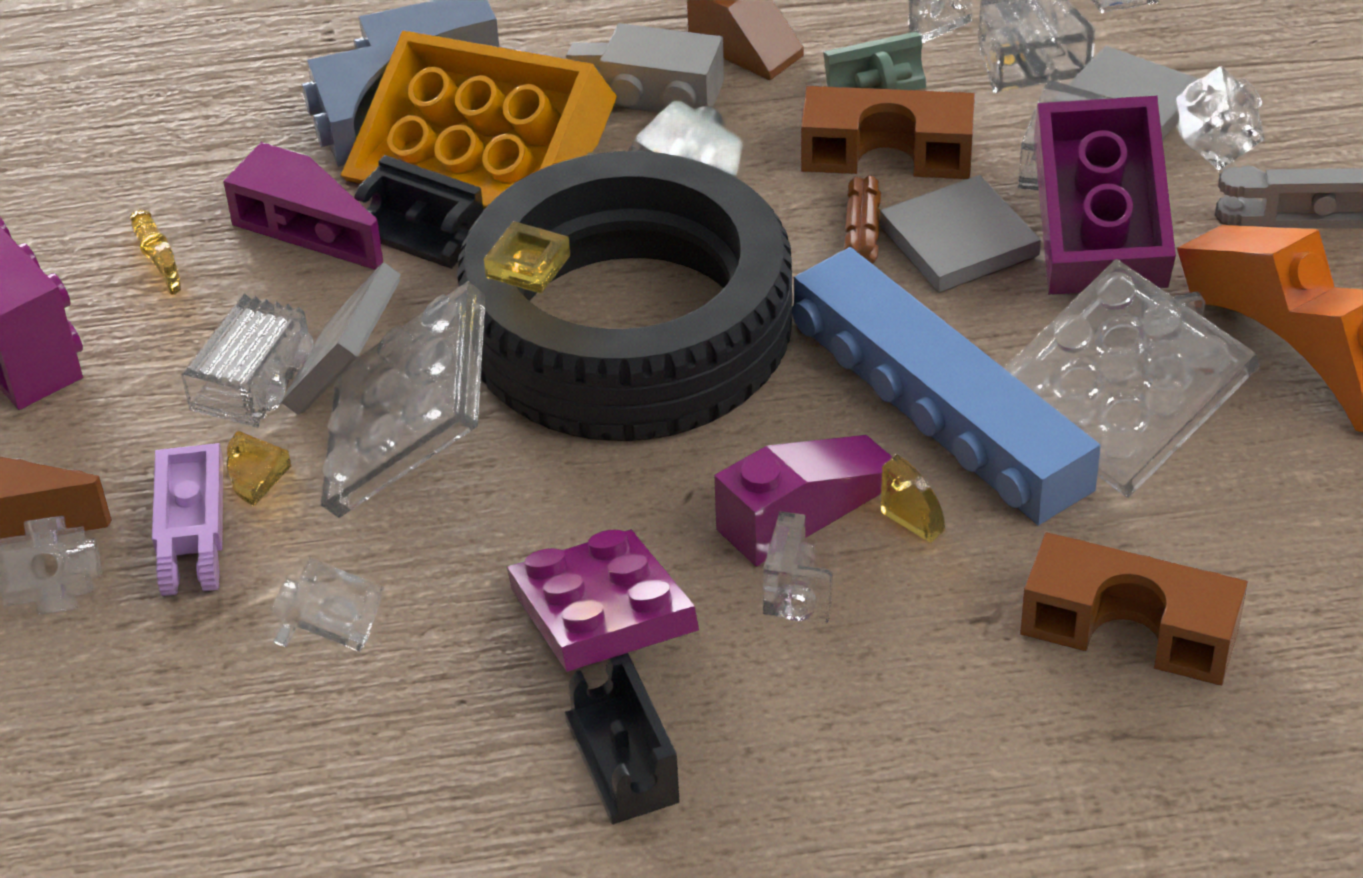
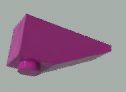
M260 142L223 180L233 226L374 270L383 263L377 219L311 157Z
M867 435L768 445L714 475L716 530L757 567L906 480L907 469Z

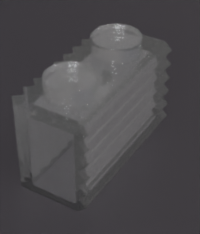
M245 293L240 296L181 374L189 410L259 428L260 420L265 419L266 411L275 410L281 404L289 379L293 380L295 371L299 372L314 349V341L308 332L305 312L299 306L293 309L289 304L283 307L277 301L272 304L267 299L261 301L256 296L250 299Z

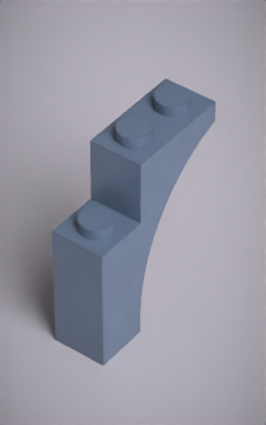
M432 0L359 16L362 38L353 40L354 50L307 60L311 82L302 83L306 108L309 116L313 115L320 146L331 147L338 167L346 164L402 30L499 47L497 19L488 0Z

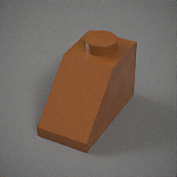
M687 0L688 32L722 36L723 59L770 81L804 56L803 45L773 0Z

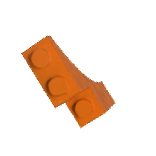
M1220 225L1179 246L1177 251L1192 302L1195 304L1224 307L1239 312L1275 332L1301 354L1317 371L1345 410L1355 431L1363 432V289L1338 288L1334 286L1319 229Z

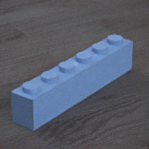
M849 247L794 276L792 315L799 330L804 335L813 337L834 355L841 366L851 369L873 387L876 394L882 400L891 402L909 417L920 432L926 436L933 437L951 452L963 468L970 472H975L999 493L1004 502L1009 506L1018 508L1039 526L1096 491L1101 445L854 249Z

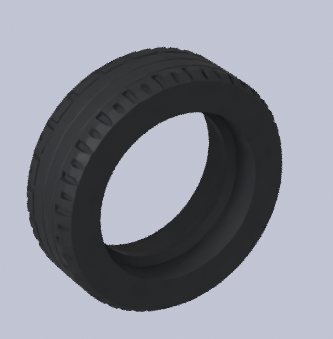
M618 151L581 156L545 167L514 183L486 207L467 233L458 258L457 278L464 335L470 361L477 375L499 400L515 412L548 429L568 435L606 441H636L672 436L709 424L742 405L769 380L780 365L781 359L787 351V344L790 342L792 329V257L787 232L782 226L778 215L751 187L734 175L699 160L660 152ZM626 258L656 259L680 264L708 276L723 288L708 303L682 317L656 325L627 329L596 328L571 323L546 313L530 302L541 289L568 272L602 261Z

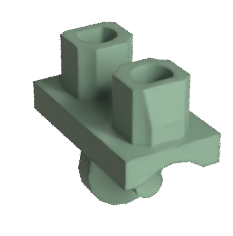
M911 32L823 51L827 87L919 90L927 88L921 60L922 35L917 32Z

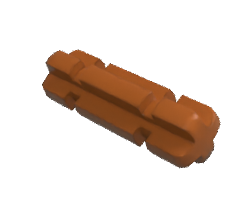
M868 175L864 179L855 176L848 184L847 196L850 198L847 201L845 226L847 234L845 236L844 250L851 247L873 264L878 258V244L876 243L879 239L880 209L878 207L880 205L881 192L878 189V180L874 176Z

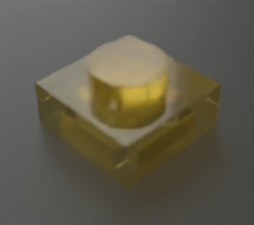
M513 221L484 257L486 278L542 294L570 257L569 237Z

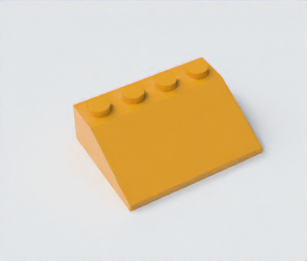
M402 30L341 176L346 181L361 184L379 166L378 161L386 155L480 187L483 209H486L502 192L528 175L545 167L592 153L598 146L617 96L592 63Z

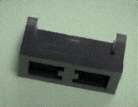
M384 155L378 161L379 166L361 183L354 196L357 201L362 203L368 202L372 197L367 210L377 219L380 243L452 269L458 263L461 247L467 237V233L484 211L481 188Z
M628 653L608 659L606 666L608 679L598 688L588 689L589 686L582 671H576L569 682L571 710L565 711L566 723L612 825L680 803L677 753Z

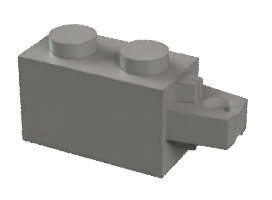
M618 23L609 43H572L566 55V59L594 64L617 96L614 107L708 119L724 82L722 36Z

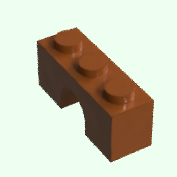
M806 86L801 123V172L857 174L859 160L865 153L877 148H895L904 151L913 159V177L969 179L975 93Z
M1045 532L1024 588L1020 635L1087 651L1094 631L1102 624L1113 620L1135 621L1148 627L1158 639L1154 669L1222 686L1240 628L1248 581Z

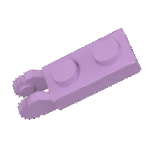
M220 443L155 450L152 541L157 559L156 571L160 594L162 596L177 595L180 575L176 555L198 553L196 571L198 582L201 583L203 592L218 590V551L222 550L223 456Z

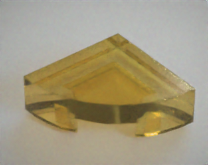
M238 430L227 446V471L231 486L242 500L253 506L267 494L292 466L288 450Z
M896 454L882 466L881 513L931 543L945 531V518L941 505L934 491L917 469Z

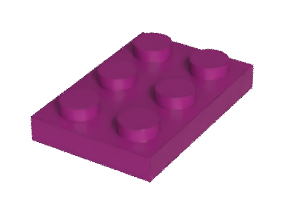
M632 529L626 531H602L591 536L587 543L563 550L555 548L538 550L528 555L524 562L507 566L513 593L567 672L699 631L695 605Z

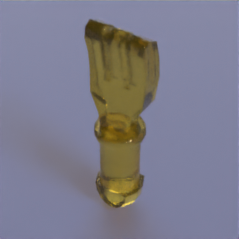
M143 209L135 210L129 216V220L134 234L140 242V250L143 255L151 258L156 268L165 278L168 292L171 295H176L181 291V282L172 248L168 245L166 236L160 233L151 217V213Z

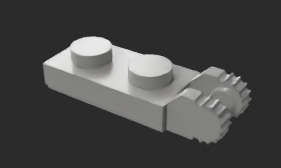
M1234 166L1233 168L1228 167L1226 170L1223 169V172L1219 174L1218 188H1220V192L1224 193L1225 197L1220 198L1216 202L1215 216H1217V220L1221 221V224L1277 228L1363 229V168L1266 169L1265 173L1254 166H1241L1240 168Z

